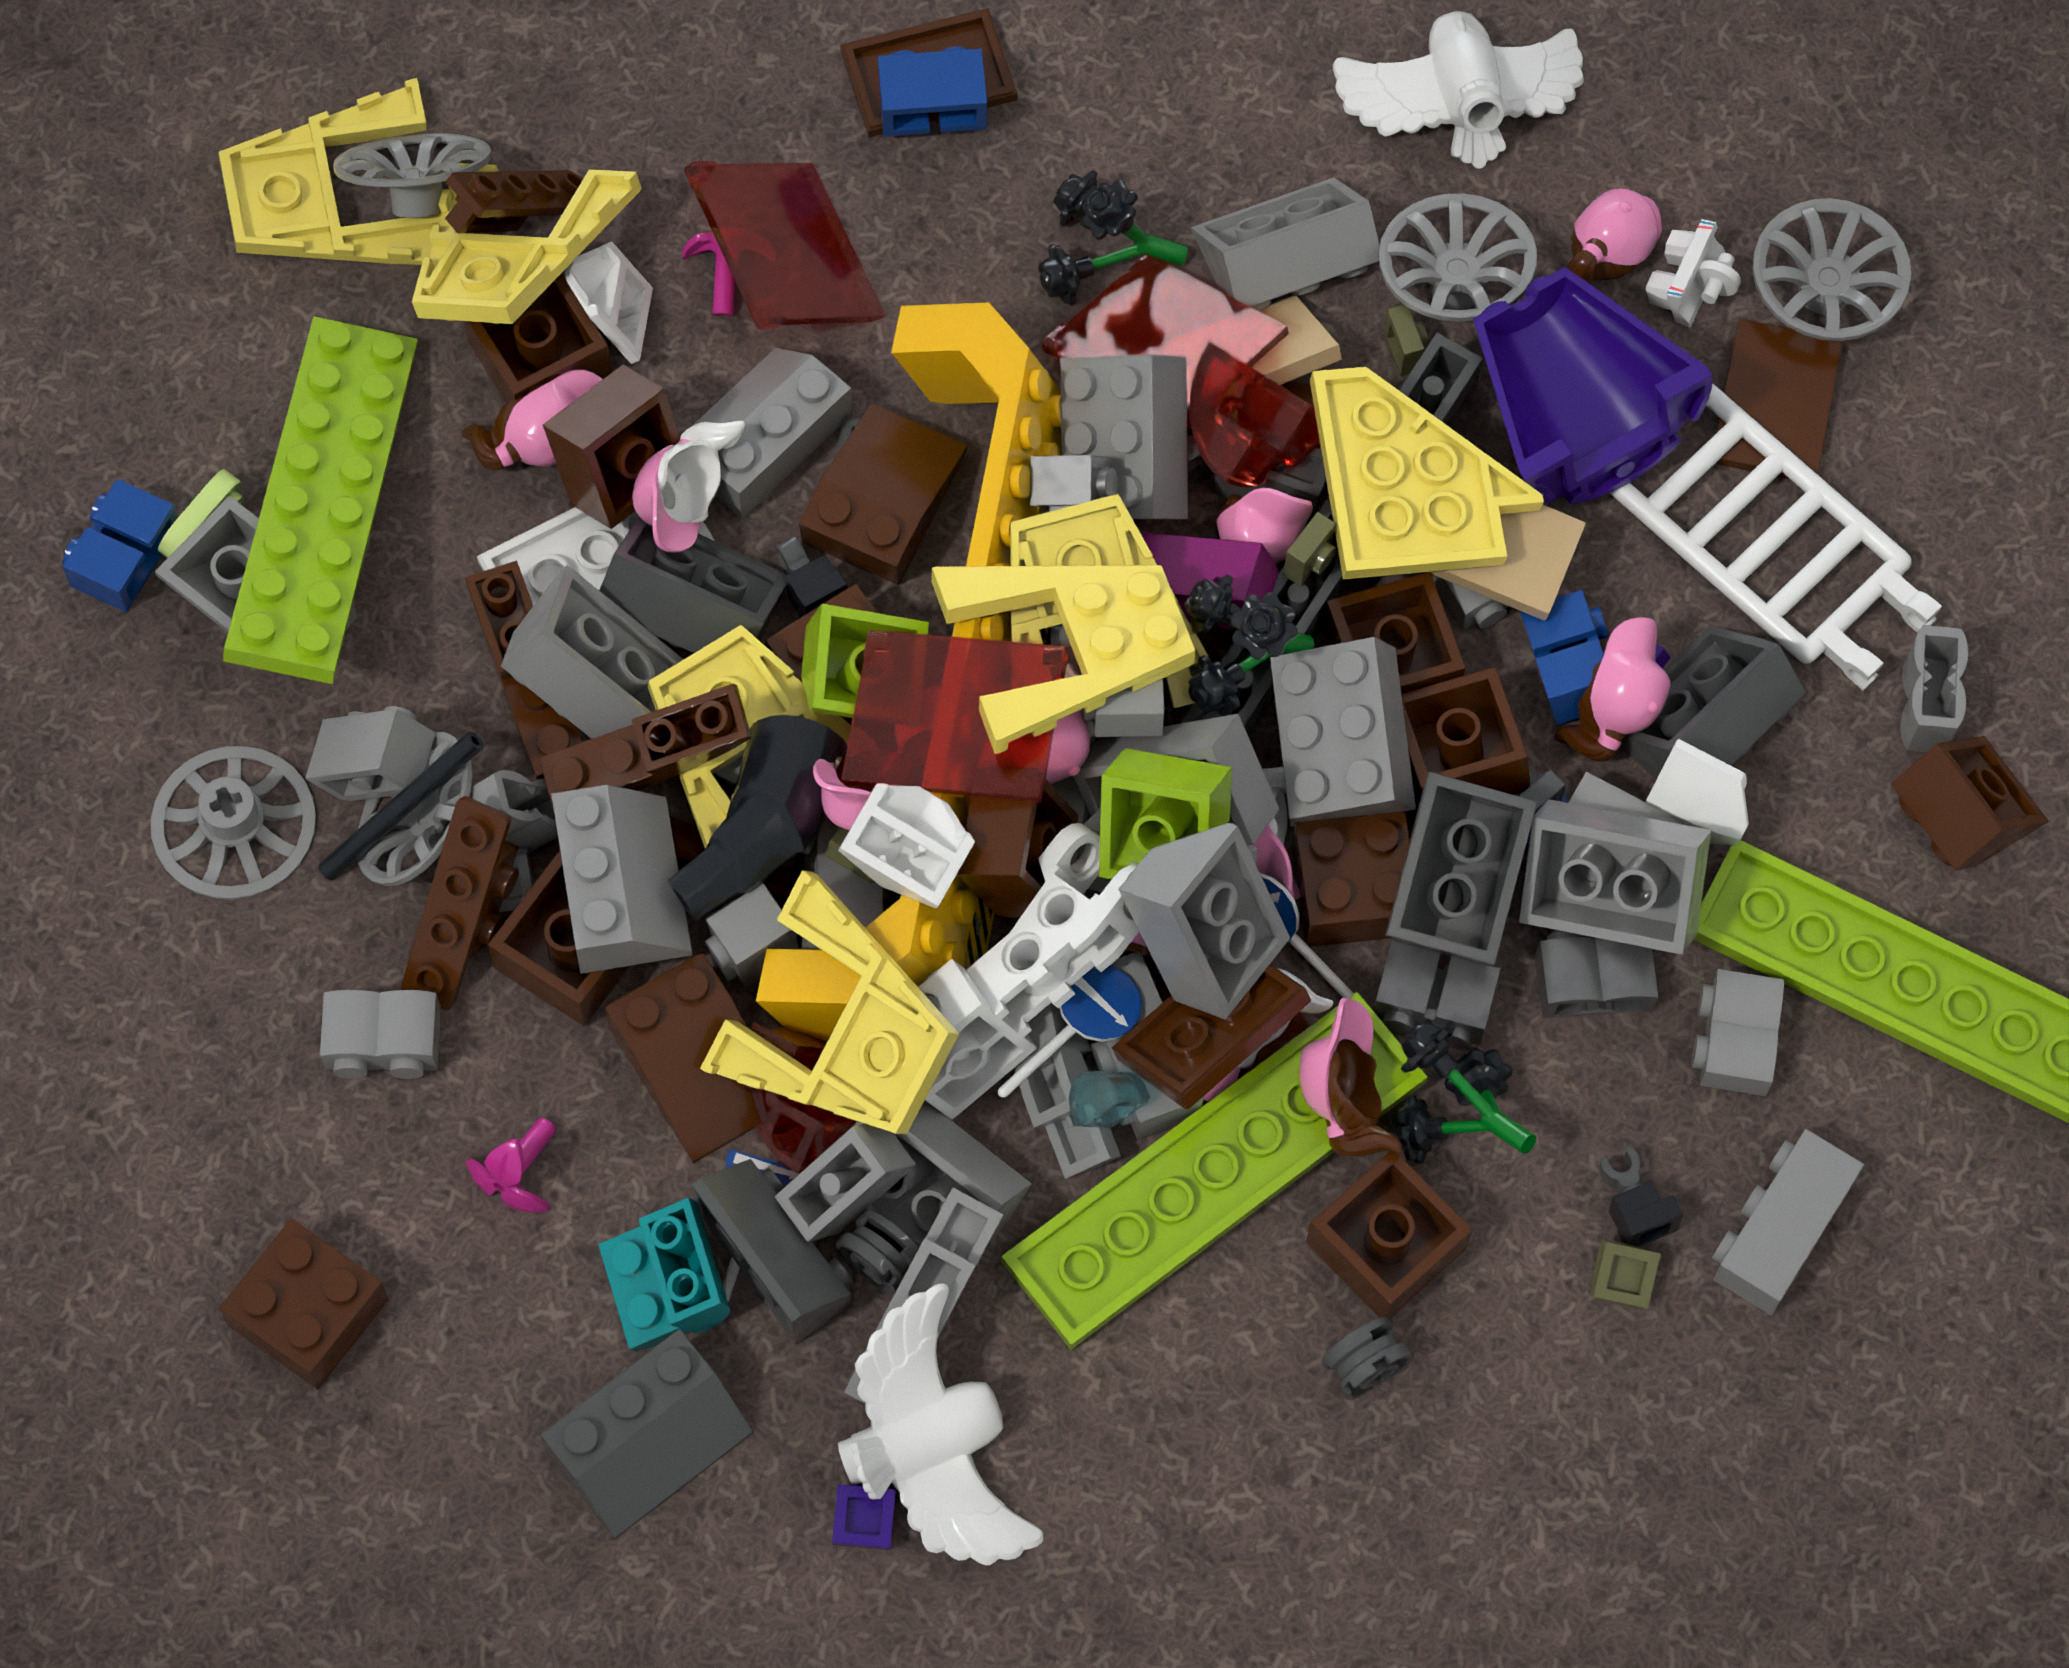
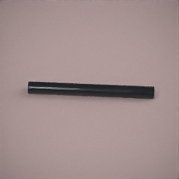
M467 732L320 862L318 867L321 874L328 880H335L484 748L482 740L475 733Z

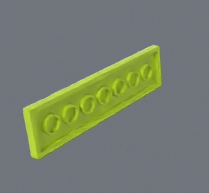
M313 316L225 642L223 662L333 684L415 358L417 338Z
M1740 840L1738 845H1731L1701 903L1695 941L1764 975L1784 979L1785 985L2069 1123L2068 998Z
M1356 992L1349 998L1362 1004L1368 1010L1373 1022L1371 1055L1377 1064L1374 1081L1382 1102L1380 1117H1382L1426 1084L1428 1077L1419 1068L1407 1073L1401 1070V1066L1407 1061L1401 1044L1360 994ZM1338 1006L1001 1256L1002 1264L1070 1350L1335 1152L1329 1144L1325 1118L1315 1113L1303 1097L1299 1070L1300 1056L1303 1048L1311 1042L1330 1035Z

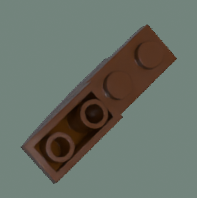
M516 560L465 577V581L520 740L524 745L535 778L538 780L545 779L539 757L582 743L577 727L573 723L560 716L549 704L525 685L517 682L510 673L501 667L513 632L533 607Z
M733 683L631 719L633 725L539 757L553 807L552 793L601 785H612L635 791L647 788L715 759L751 739L752 736L738 687Z

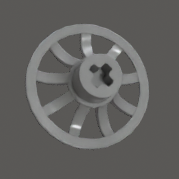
M448 133L394 136L358 145L341 153L334 160L333 168L336 176L346 182L364 186L389 187L392 213L399 217L417 218L441 212L438 203L442 192V182L446 181L452 172H475L488 164L492 156L490 145L475 137ZM438 143L448 144L438 153L432 163L436 145ZM420 144L416 165L411 164L404 145ZM388 148L394 158L396 167L385 156L378 153L377 150ZM462 160L474 161L466 167L458 164ZM356 170L367 171L362 177L352 174Z
M1465 193L1428 197L1411 204L1398 213L1387 226L1381 238L1378 255L1381 275L1392 294L1408 308L1424 316L1442 321H1473L1474 317L1480 315L1485 308L1491 305L1482 287L1489 281H1500L1512 287L1505 296L1495 302L1506 301L1508 304L1516 303L1525 294L1530 283H1532L1537 269L1536 244L1525 222L1512 210L1499 202ZM1462 207L1488 213L1473 234L1469 244L1463 243ZM1449 208V243L1444 244L1441 236L1424 214L1434 210ZM1502 222L1518 238L1505 240L1489 248L1484 253L1482 252L1488 238ZM1410 224L1420 232L1431 253L1411 242L1396 241L1400 232ZM1510 254H1524V267L1521 275L1505 267H1492L1498 260ZM1391 256L1408 257L1418 262L1422 268L1412 269L1397 278L1392 267ZM1428 282L1433 298L1431 305L1415 298L1407 289L1417 283ZM1474 304L1476 306V309H1467Z
M1833 198L1812 199L1797 203L1783 210L1763 230L1753 254L1752 271L1755 286L1766 307L1787 327L1805 336L1820 340L1845 341L1858 339L1876 332L1889 323L1899 312L1909 292L1911 265L1904 242L1896 230L1883 217L1869 208L1851 201ZM1818 213L1847 215L1833 249H1827L1824 230ZM1800 217H1803L1808 228L1811 240L1810 254L1793 237L1781 231L1786 225ZM1861 220L1882 237L1872 241L1850 258L1846 255L1857 224ZM1770 244L1784 249L1794 259L1798 268L1789 266L1766 268V255ZM1892 250L1897 265V274L1885 271L1859 272L1876 256ZM1774 281L1793 282L1798 286V293L1783 307L1774 296L1768 283ZM1870 286H1884L1894 289L1895 292L1888 305L1881 312L1868 296L1858 290ZM1847 304H1851L1860 309L1869 321L1857 326L1840 329V310ZM1805 306L1815 313L1826 315L1825 328L1809 324L1795 316Z
M435 732L431 748H436L430 757L429 766L459 739L446 732ZM471 760L394 827L395 829H400V831L392 832L382 837L357 859L362 873L376 884L387 887L401 885L424 872L441 855L455 808L447 805L446 801L451 799L449 790L451 785L461 780L458 800L463 796H470L473 775ZM380 798L366 799L358 829L377 813L375 810ZM396 847L390 853L387 862V872L381 871L376 867L379 857L384 852ZM412 849H415L420 861L412 867L401 871L403 858Z
M224 746L205 751L189 759L176 769L160 789L151 815V839L156 855L165 870L179 884L194 893L210 898L228 900L248 898L264 893L285 881L301 865L309 852L316 826L313 796L306 781L292 765L280 756L264 749L249 746ZM242 759L257 761L272 767L270 773L255 786L249 787L241 780ZM228 760L227 777L217 778L207 784L196 772V770L210 763ZM283 777L293 786L300 800L296 804L287 806H272L260 801L271 792ZM184 780L199 795L198 806L195 808L175 809L167 807L174 792ZM303 816L302 830L296 846L282 840L263 825L264 820L279 821ZM164 820L188 824L199 823L198 828L188 840L176 848L168 849L165 839ZM253 838L264 846L288 857L277 870L264 878L260 874L249 845V841ZM210 841L212 842V851L205 876L202 880H199L187 873L177 862L201 849ZM228 847H236L249 884L235 886L216 885L226 861Z

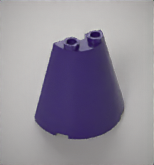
M1563 267L1551 275L1541 276L1530 283L1525 292L1526 298L1515 304H1508L1506 301L1492 303L1480 315L1473 318L1521 478L1543 495L1544 502L1550 504L1556 497H1565L1569 504L1589 501L1611 493L1649 471L1682 441L1677 432L1687 419L1690 418L1692 421H1696L1700 418L1709 400L1713 384V374L1707 366L1568 268Z

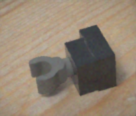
M795 536L775 545L782 557L778 561L787 573L785 581L788 596L798 610L799 618L848 589L847 583L838 570L834 569L827 557L823 555L810 562Z
M1627 1147L1624 1159L1629 1166V1170L1626 1172L1613 1170L1606 1157L1601 1159L1599 1166L1600 1177L1607 1185L1616 1188L1619 1193L1613 1196L1609 1213L1623 1243L1640 1247L1678 1231L1683 1213L1673 1195L1661 1200L1652 1181L1642 1184L1639 1174L1640 1158L1634 1148Z

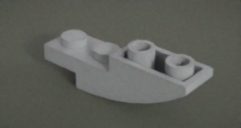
M1052 1002L1027 1022L1032 1029L1028 1035L1037 1049L1015 1067V1072L1021 1069L1068 1025L1061 1016L1060 1008L1054 1006ZM1075 1033L1019 1085L1033 1128H1046L1065 1179L1085 1174L1121 1157L1082 1056L1092 1051L1088 1040L1078 1033Z
M952 1187L876 1331L882 1329L884 1319L890 1310L902 1307L904 1302L913 1294L926 1292L931 1287L944 1283L949 1287V1294L939 1320V1338L1004 1214ZM855 1369L844 1393L866 1404L858 1395L857 1387L861 1379Z

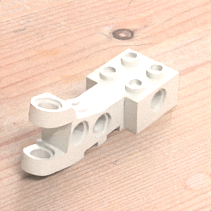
M1075 823L1063 828L1038 858L1045 883L1006 937L968 969H964L951 959L940 969L931 973L926 981L918 987L959 1033L954 1046L925 1099L951 1120L1037 1049L1028 1035L1032 1029L1027 1022L1051 1002L1057 1008L1061 1007L1075 995L1070 987L1094 966L1100 972L1105 970L1121 956L1139 932L1118 890L1139 863L1132 861L1130 862L1132 865L1121 869L1100 895L1095 893L1091 900L1083 895L1099 875L1100 835L1086 825ZM1086 844L1080 858L1070 865L1074 852L1080 846Z

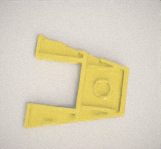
M417 78L405 81V87L381 96L378 91L357 99L356 106L332 115H328V112L325 111L309 117L308 124L282 133L280 128L219 151L220 167L237 253L422 265L423 258H429L432 249L429 236L432 225H438L441 212L425 217L399 218L340 227L325 147L367 142L426 131V118Z
M458 163L462 167L470 165L469 163ZM486 164L475 172H496L499 170L497 165ZM589 169L548 238L457 233L445 219L457 203L455 201L457 194L450 186H448V189H442L438 203L441 216L438 225H432L429 236L432 244L429 258H423L412 299V304L418 318L513 324L640 192L642 187L637 173Z
M1119 494L1010 522V566L1157 565ZM1174 595L1196 650L1194 663H1197L1198 658L1208 654L1198 636L1191 631V625ZM1054 602L1011 610V690L1053 681L1040 629L1062 624ZM1189 667L1165 677L1173 708L1196 703L1191 700L1188 693L1190 686L1188 682L1192 678Z
M1161 565L949 566L932 568L931 582L947 624L1054 602L1082 675L979 696V712L995 754L1008 750L1009 742L1028 733H1032L1036 737L1056 728L1057 720L1084 708L1086 713H1089L1104 706L1107 697L1131 687L1132 692L1194 664L1196 650Z
M742 625L648 681V690L655 710L734 683L739 690L749 729L756 721L769 716H799L821 723L836 732L849 746L850 758L867 752H880L877 749L878 745L859 728L855 730L841 716L810 711L803 683L793 675L794 671ZM746 742L715 759L679 774L705 849L713 833L726 819L730 805L729 798L712 774L742 757Z
M802 870L777 921L860 974L861 978L813 1070H810L737 1020L725 1019L700 1069L710 1074H718L736 1080L738 1083L786 1096L788 1099L806 1105L817 1106L832 1111L834 1114L895 1134H907L954 1046L959 1033L816 873Z

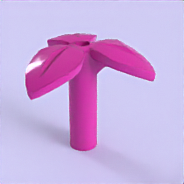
M720 229L699 233L685 244L682 250L683 260L708 251H713L716 255L713 316L725 315L733 317L736 261L740 253H749L772 265L774 257L771 249L758 238L745 235L746 233L740 231Z
M538 1118L521 1141L518 1138L511 1139L492 1150L484 1161L486 1168L473 1158L467 1159L465 1164L472 1179L488 1196H491L496 1190L501 1192V1199L508 1207L523 1212H548L551 1205L537 1195L521 1189L520 1181L524 1172L556 1133V1128L549 1120Z

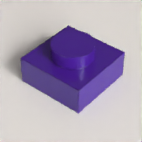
M838 1484L832 1545L890 1550L896 1489H887L881 1499L872 1500L869 1498L868 1493L864 1491L863 1486Z

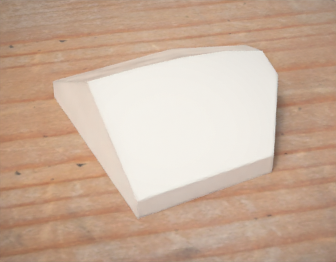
M611 241L577 256L564 273L567 283L589 318L623 356L633 364L640 361L653 287Z
M1678 739L1646 799V803L1684 822V825L1712 830L1710 844L1738 845L1749 825L1744 791L1747 784L1746 774Z
M877 783L838 851L881 887L936 909L975 841L971 834L965 831L950 805L920 786H893Z

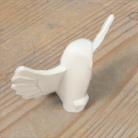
M1461 11L1444 14L1435 20L1429 36V55L1404 62H1378L1376 64L1339 57L1333 63V71L1337 79L1335 87L1339 97L1344 101V111L1347 114L1359 116L1362 125L1377 127L1378 132L1386 137L1402 130L1413 134L1418 132L1424 125L1429 128H1436L1440 124H1454L1451 155L1460 158L1463 163H1471L1478 169L1483 168L1487 161L1496 159L1498 153L1506 149L1505 141L1498 128L1505 116L1510 115L1517 118L1525 113L1530 117L1539 118L1544 113L1563 114L1566 110L1565 103L1575 99V88L1580 87L1584 82L1581 71L1583 56L1578 49L1577 36L1572 29H1563L1550 39L1530 46L1498 47L1492 46L1487 31L1472 14Z
M941 1283L931 1287L926 1292L913 1294L904 1302L902 1307L890 1310L884 1319L882 1329L875 1331L869 1338L867 1351L859 1356L855 1363V1369L861 1379L857 1387L858 1395L866 1402L865 1411L871 1420V1426L851 1435V1438L838 1442V1449L851 1484L855 1486L863 1483V1489L868 1493L870 1499H881L889 1485L893 1483L900 1492L901 1503L908 1509V1524L913 1530L920 1532L922 1543L927 1551L936 1554L945 1551L952 1558L959 1561L971 1557L978 1563L991 1565L998 1559H1016L1024 1550L1037 1547L1043 1542V1532L1031 1522L1008 1509L989 1490L976 1469L971 1454L988 1445L1003 1430L1002 1413L994 1392L987 1382L969 1381L945 1388L938 1368L936 1349L939 1320L949 1294V1287L947 1284Z

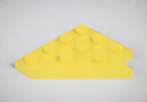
M1356 367L1313 371L1310 385L1333 522L1336 523L1335 535L1343 580L1504 565L1508 556L1500 514L1540 511L1544 503L1543 495L1369 368Z

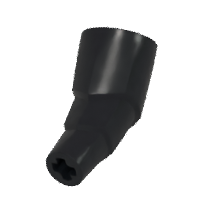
M790 715L769 716L756 721L750 727L752 738L746 742L726 819L713 833L706 849L668 879L673 892L696 922L741 894L750 893L760 884H764L798 854L810 853L826 819L821 800V786L817 784L814 778L813 766L819 759L835 763L836 758L839 756L850 759L851 756L849 746L845 740L831 728L814 720Z

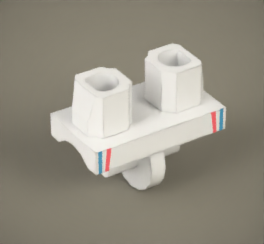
M1701 219L1696 232L1672 229L1666 242L1665 256L1668 264L1679 266L1676 274L1660 270L1653 271L1646 285V292L1650 303L1671 310L1675 322L1691 328L1703 301L1714 304L1718 295H1734L1741 284L1739 274L1732 268L1735 261L1734 257L1729 253H1725L1724 247L1714 237L1718 228L1716 222Z

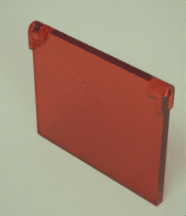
M695 161L685 167L684 173L696 195L757 329H778L781 325L873 322L885 316L813 163L717 164L716 161Z
M1144 255L1067 324L1061 323L1044 339L1042 351L1059 361L1060 358L1145 354L1187 357L1188 429L1205 414L1204 410L1283 340L1289 332L1286 325L1157 258Z
M869 630L841 777L844 785L874 787L877 783H885L893 786H920L932 793L1042 802L1054 729L1036 737L1032 733H1028L1009 742L1008 750L995 754L979 712V696L1064 679L1069 658L1067 646Z

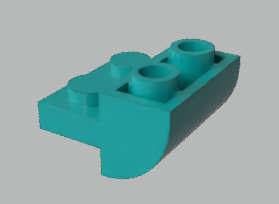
M685 1198L638 1219L639 1227L598 1244L629 1350L637 1352L654 1347L679 1329L683 1334L687 1332L697 1334L710 1330L729 1315L730 1308L698 1203L694 1199Z

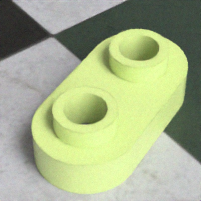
M222 469L171 525L159 544L158 552L168 558L228 496H231L242 505L244 497L239 492L243 483L227 470Z

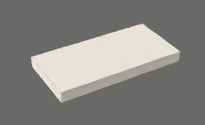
M574 507L478 555L477 560L483 571L517 560L533 606L559 571L566 565L600 590L615 551L639 515L635 511L614 528L610 529ZM702 521L698 534L714 540Z

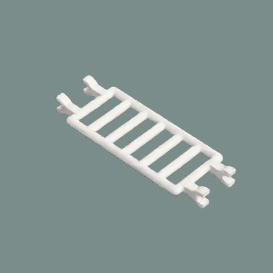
M1712 384V390L1706 406L1721 418L1726 425L1649 498L1644 496L1631 483L1610 494L1803 664H1809L1824 653L1843 670L1850 680L1864 691L1878 678L1879 675L1876 672L1883 666V662L1870 651L1860 648L1843 632L1880 596L1900 612L1905 622L1917 633L1923 625L1932 626L1936 622L1937 618L1935 615L1941 610L1942 606L1928 594L1915 589L1902 577L1912 564L1910 555L1717 386ZM1741 438L1745 439L1765 459L1686 533L1664 512ZM1781 472L1784 473L1805 494L1726 568L1703 547ZM1820 507H1823L1845 528L1766 603L1746 586L1743 581ZM1860 542H1863L1885 563L1810 636L1805 638L1783 616Z

